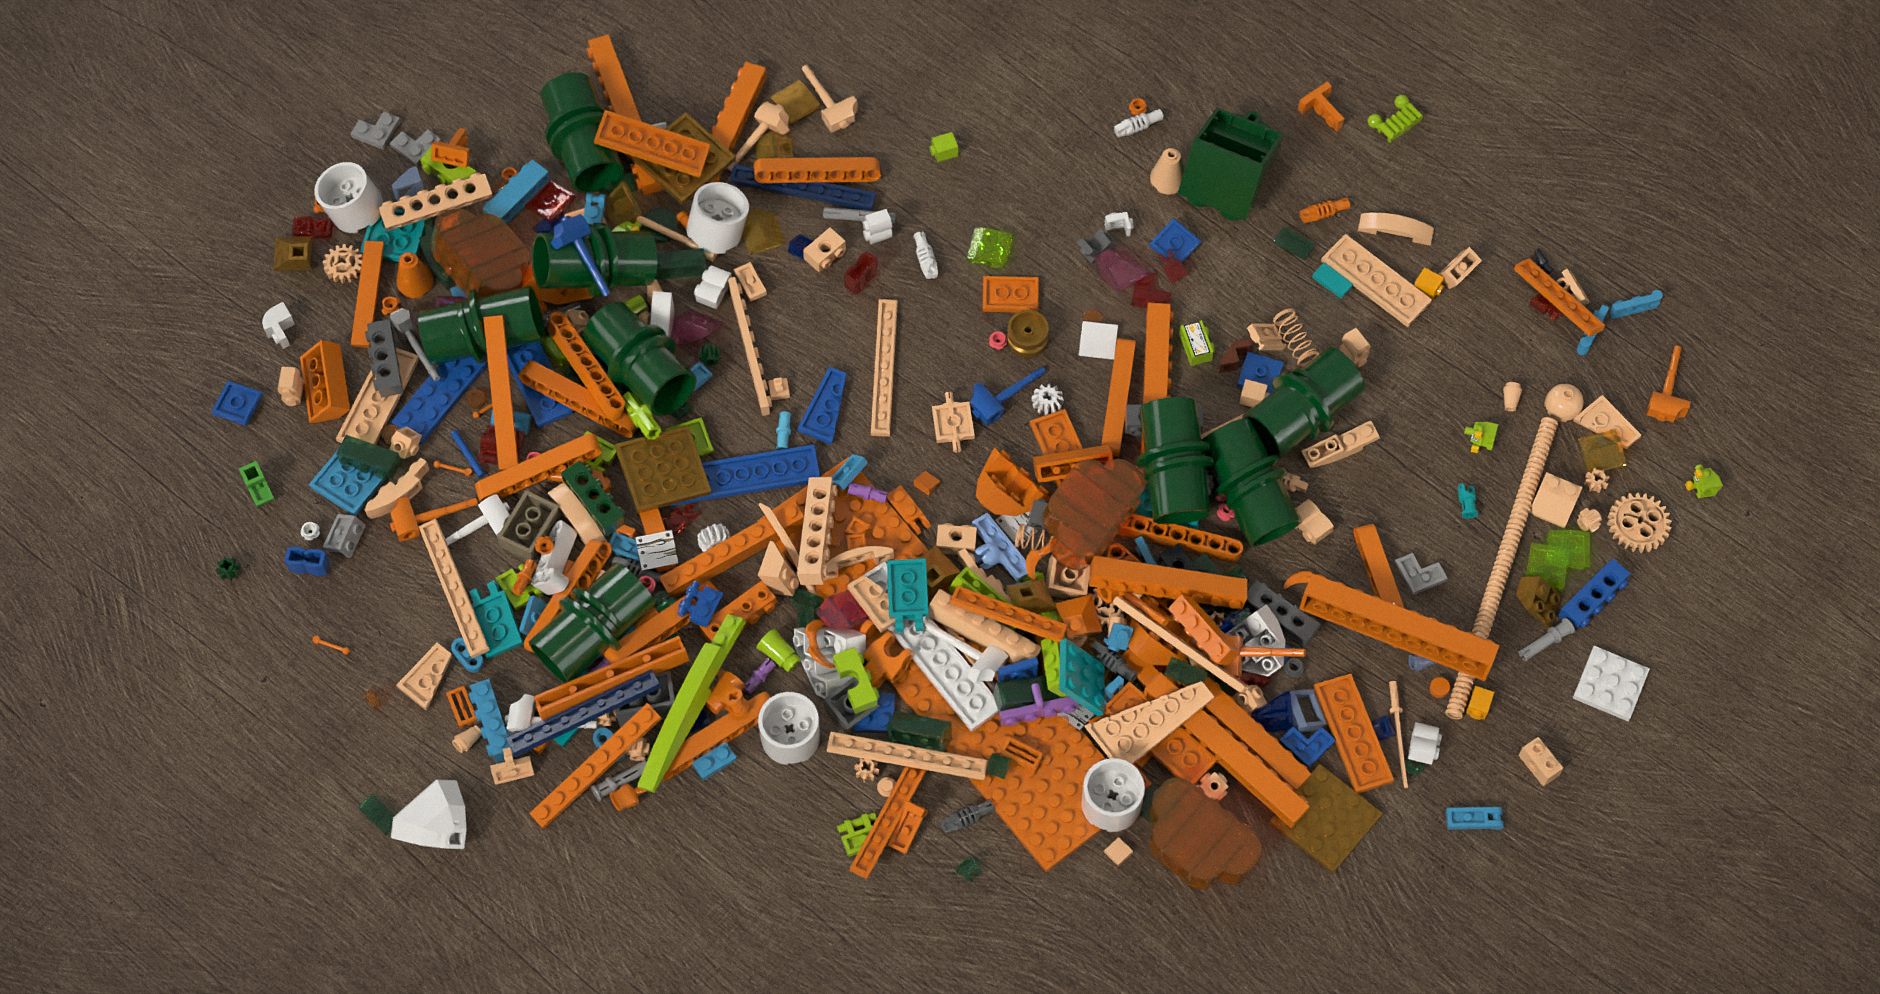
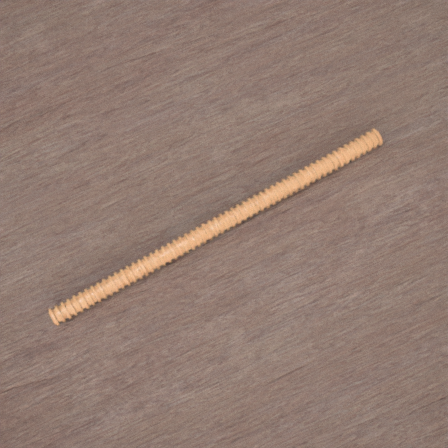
M1544 417L1541 420L1540 428L1538 429L1535 443L1533 444L1530 458L1521 480L1520 489L1516 496L1517 499H1515V504L1504 532L1505 535L1494 562L1495 566H1493V571L1491 572L1488 586L1480 605L1481 608H1479V613L1475 620L1476 623L1473 626L1472 633L1484 640L1489 637L1493 625L1492 622H1494V617L1500 604L1499 601L1503 595L1506 580L1515 558L1514 554L1517 552L1516 549L1527 521L1526 518L1530 512L1531 503L1533 502L1543 467L1547 460L1546 457L1555 435L1554 432H1556V427L1558 426V422L1550 417ZM1458 672V677L1452 690L1453 693L1447 705L1448 709L1445 711L1448 717L1462 719V713L1465 711L1464 708L1467 705L1466 702L1470 696L1471 686H1473L1475 677Z

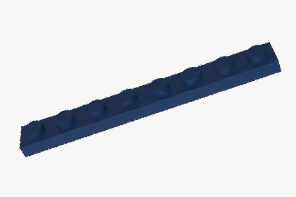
M734 164L730 176L731 184L866 211L873 210L876 199V192L826 182L760 183L755 179L754 168Z
M648 670L506 739L514 756L517 757L661 688L653 670Z

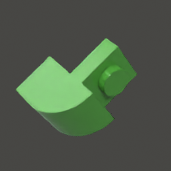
M257 461L239 468L257 507L275 500Z

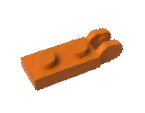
M901 485L888 493L886 500L916 535L921 534L919 526L915 523L917 520L926 529L931 527L928 519Z

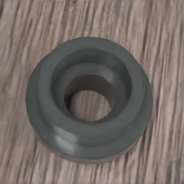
M1291 658L1285 662L1284 671L1288 676L1298 677L1303 673L1304 665L1301 660ZM1295 666L1297 670L1293 671L1290 667Z

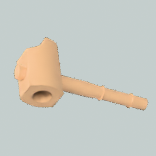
M803 66L802 70L806 78L810 80L816 89L815 91L818 92L827 107L821 111V114L830 132L844 129L849 124L855 122L854 115L858 112L856 98L851 96L835 104L809 66Z
M765 102L758 108L754 117L760 125L735 155L736 161L726 168L728 171L731 172L733 170L734 164L738 165L739 161L751 150V147L768 128L782 135L789 131V116L781 105L777 104L775 106Z

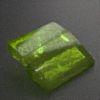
M975 228L966 258L969 263H986L988 267L1005 268L1014 237L1013 234L994 229Z
M1576 530L1548 531L1547 568L1566 570L1569 567L1588 570L1590 568V532Z
M1531 543L1526 577L1541 576L1553 588L1564 590L1570 549Z

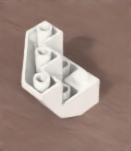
M1267 604L1225 634L1243 637V647L1285 648V638L1279 621ZM1242 656V670L1264 676L1271 675L1284 665V656Z
M821 627L817 632L816 639L819 650L831 663H833V655L853 647L856 648L857 653L861 652L862 656L866 652V634L859 631L838 627ZM805 628L794 629V648L801 658V663L816 695L826 698L853 678L852 676H847L840 679L836 668H827L816 662L807 650L809 648V638L805 634Z
M436 779L393 817L391 838L422 846L464 849L466 837L465 805L456 780Z

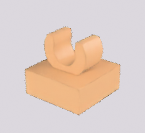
M774 378V380L768 381L771 401L790 398L787 378Z

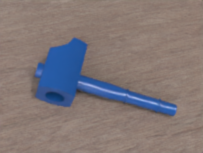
M581 214L572 218L569 215L562 218V222L554 227V238L551 241L552 246L557 250L574 242L603 296L609 295L610 291L582 240L583 237L591 233L588 222Z
M1040 367L995 397L981 382L973 386V398L970 400V408L973 410V415L977 419L980 418L986 426L994 423L1003 416L1004 408L1001 406V403L1045 374V369Z

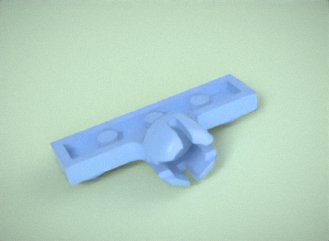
M986 513L973 520L971 526L977 527V533L985 542L974 553L977 563L984 562L979 566L983 569H989L997 563H1001L1016 582L1028 576L1025 558L991 516Z

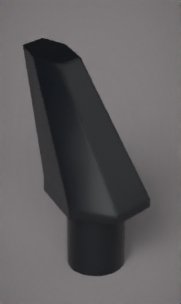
M1538 248L1534 252L1537 265L1550 274L1554 269L1548 264L1549 260Z

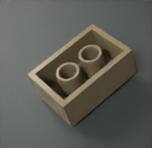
M525 490L497 536L499 546L524 559L535 561L539 554L535 549L536 540L541 536L550 535L553 526L562 516L559 505Z

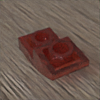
M294 217L291 234L294 236H313V238H332L334 223L330 218Z
M1247 672L1242 674V677L1236 678L1248 684V686L1251 684L1263 688L1271 682L1273 673L1269 676Z

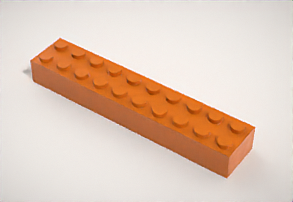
M1312 573L1299 610L1482 681L1486 680L1499 645L1495 644L1492 640H1484L1471 632H1464L1453 625L1440 623L1435 618H1427L1420 615L1417 611L1401 608L1396 603L1383 601L1378 596H1370L1360 589H1352L1341 582L1331 581L1320 574Z

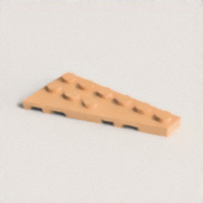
M1201 681L1169 695L1161 696L1153 701H1148L1116 715L1103 718L1095 723H1090L1084 727L1109 758L1122 759L1133 765L1215 697Z

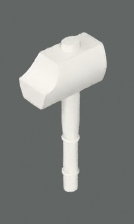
M497 494L483 500L478 505L483 515L445 538L447 545L449 546L460 538L462 539V537L471 534L487 523L490 524L496 536H498L510 517L508 511L511 509L507 502L502 503Z
M928 621L924 626V629L977 660L968 674V677L974 683L993 681L998 674V668L1004 667L1007 661V653L997 646L989 645L982 653Z
M524 694L519 701L511 704L509 715L505 716V725H507L506 730L509 737L542 721L541 717L534 716L536 707L534 696ZM590 721L578 728L597 729V721Z

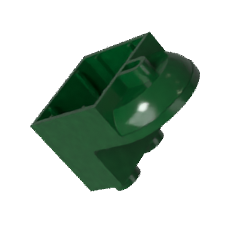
M1216 107L1194 138L1177 194L1186 197L1187 201L1193 206H1209L1219 210L1221 215L1228 220L1237 221L1241 219L1246 221L1257 203L1265 176L1277 159L1284 133L1271 129L1260 120L1261 115L1257 112L1249 111L1246 115H1241Z

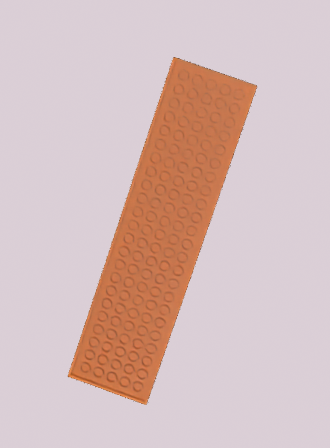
M848 458L820 477H832ZM862 471L851 481L859 485H870L876 489ZM808 485L774 508L772 512L775 513L795 501L804 515ZM849 486L844 490L837 488V496H834L833 500L835 501V512H832L834 525L833 528H830L832 542L828 544L830 551L829 561L848 551L844 531L854 516L871 525L870 530L865 533L867 547L882 546L893 548L894 560L919 559L929 551L887 501L885 504L870 499L867 501L863 497L848 494ZM766 515L757 520V522L766 518ZM803 527L788 535L799 555ZM781 540L775 543L794 569L798 571ZM874 559L838 569L839 577L825 580L824 585H813L818 598L845 629L860 632L864 622L870 619L847 587L848 584L878 566L875 565ZM952 580L941 590L953 596V594L948 590V588L954 580ZM928 594V608H929V605H930L931 601H932L933 598H934V596L931 597L929 594ZM932 619L938 628L947 632L941 623ZM876 628L874 634L869 639H866V650L873 642L888 632L889 629L880 632ZM958 634L959 637H963L965 643L970 645L971 647L977 649L982 653L986 650L985 648ZM896 638L889 648L891 657H897L905 650ZM956 648V650L965 659L969 666L972 667L973 665L969 662L964 653ZM911 659L902 676L896 682L890 683L947 753L988 760L984 780L968 779L986 801L988 799L991 800V806H994L996 813L1045 872H1048L1103 830L1092 825L1086 819L1082 810L1081 800L1087 772L1093 765L1106 758L1081 729L1079 730L1069 723L1067 717H1060L1056 714L1050 718H1045V716L1039 717L1032 722L1021 721L1014 726H1001L999 712L971 732L913 659ZM1006 661L1004 666L1011 665V663ZM997 674L993 682L1010 702L1006 705L995 695L987 683L982 681L1003 706L1002 711L1036 704L1031 685L1035 683L1039 684L1043 702L1055 700L1038 678L1000 689ZM1008 736L1044 753V757L1041 759L1035 772L1000 755V751ZM1009 743L1010 746L1037 759V756ZM1006 750L1007 752H1009V753H1011V754H1013V755H1015V756H1017V757H1019V758H1021V759H1023V760H1025V761H1027V762H1030V761H1028V760H1026V759H1024V758H1022V757H1020V756H1018V755H1016V754H1014V753H1012V752Z

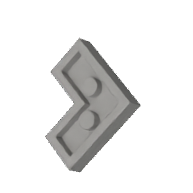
M383 112L375 126L358 120L351 132V137L384 150L401 122L400 118Z
M429 130L424 132L416 141L404 132H401L390 142V146L417 167L421 164L420 158L431 148L434 141H442Z
M1413 553L1396 559L1394 562L1411 595L1444 583L1448 579L1439 562L1421 569Z

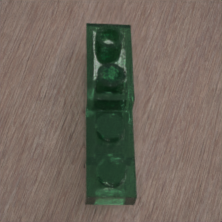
M432 219L424 220L426 236L419 237L425 260L438 282L445 289L450 290L453 276L451 271L448 272V267L451 266L449 255H445L444 249L440 247V242L436 241L435 236H439L437 225H433Z

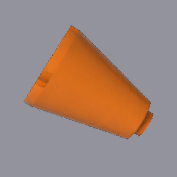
M404 253L400 257L396 280L399 291L409 298H420L426 292L429 293L434 284V277L428 267L414 253Z

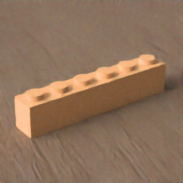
M941 589L938 590L929 605L930 618L985 649L989 645L999 647L1007 653V662L1011 664L1037 658L1042 649L1041 646L991 618L951 605L952 596Z

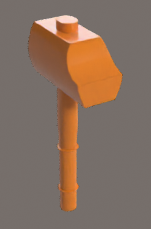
M1675 346L1671 355L1672 359L1663 392L1653 391L1646 415L1655 417L1659 421L1674 422L1678 418L1685 417L1690 408L1691 401L1672 396L1677 366L1681 358L1682 348L1680 346Z
M401 497L398 498L397 506L390 512L392 522L389 524L392 532L396 531L399 542L408 541L420 536L418 524L456 511L468 509L478 505L476 498L414 515L409 498Z
M1097 588V594L1105 602L1112 604L1116 596L1122 597L1153 618L1155 622L1160 623L1162 626L1168 624V619L1149 607L1147 603H1144L1131 592Z
M1226 635L1241 652L1228 666H1220L1224 667L1233 676L1242 677V656L1305 657L1306 650L1243 647V637Z

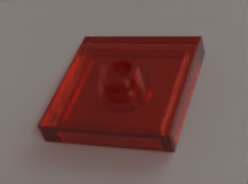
M549 180L525 206L533 213L553 222L576 199L574 193Z

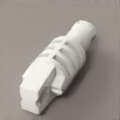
M1158 109L1148 114L1141 113L1126 119L1115 126V134L1117 137H1122L1147 129L1152 123L1163 120L1162 111Z
M917 232L914 234V239L917 244L916 254L920 267L926 279L937 278L938 269L933 249L927 243L925 232H921V234Z

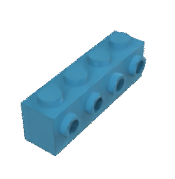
M534 160L525 164L516 176H513L504 188L498 190L496 196L491 201L489 200L482 208L484 217L502 230L551 181L549 171Z
M487 679L470 685L472 692L469 693L472 704L476 703L478 708L474 712L477 721H482L483 727L480 730L483 739L487 738L489 745H486L489 757L493 756L495 762L499 763L505 761L503 749L509 748L510 745L506 739L508 734L490 680Z

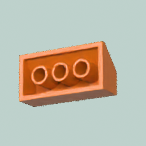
M320 340L300 357L309 423L339 419L350 410L341 346L337 343Z

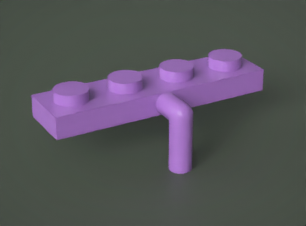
M1035 683L1031 685L1036 704L1001 711L999 719L1001 726H1014L1021 721L1032 722L1039 717L1045 716V718L1054 717L1057 713H1072L1078 709L1079 703L1069 696L1043 702L1039 684Z

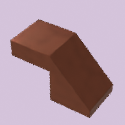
M1251 338L1234 341L1220 361L1219 373L1238 370V356L1245 355L1247 352L1252 353L1254 344Z

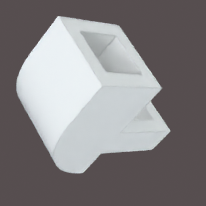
M281 302L265 313L262 324L267 337H272L275 343H280L284 349L290 345L283 331L295 324L285 304Z

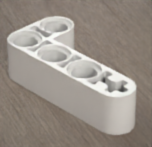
M562 520L555 523L549 535L554 543L553 550L549 554L541 555L531 581L534 587L547 595L562 592L569 582V578L563 575L562 572L576 539L577 531Z

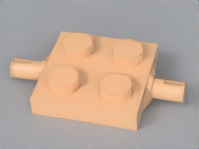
M946 392V403L932 406L937 443L952 442L953 452L957 453V449L958 452H961L960 441L974 439L975 436L970 403L954 402L953 392H949V394Z

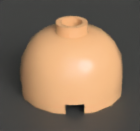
M1558 384L1549 391L1544 405L1551 418L1559 422H1567L1581 413L1584 400L1583 395L1575 386Z

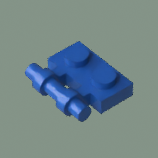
M693 581L686 590L684 600H681L678 606L677 614L684 617L686 612L690 613L689 621L708 628L723 598V593L705 586L703 592L698 591L700 584L697 581ZM693 598L698 600L695 606L690 604Z

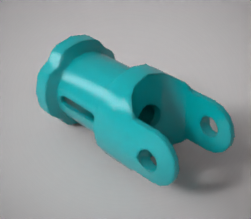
M1463 483L1459 484L1458 497L1459 502L1462 504V518L1470 519L1477 517L1478 510H1476L1475 505L1476 493L1474 487L1469 486L1466 491L1465 485Z

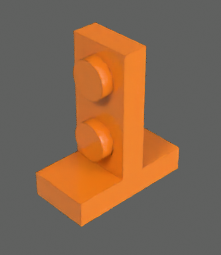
M1327 81L1300 99L1298 110L1301 114H1304L1314 107L1316 113L1321 115L1326 120L1328 126L1333 127L1337 132L1342 128L1344 118L1326 100L1330 96L1332 86Z
M459 128L449 144L434 141L432 143L431 160L467 168L469 165L470 149L465 148L469 141V137L466 136L467 129Z
M906 801L903 807V814L888 843V846L907 854L923 818L929 812L928 809L911 801Z

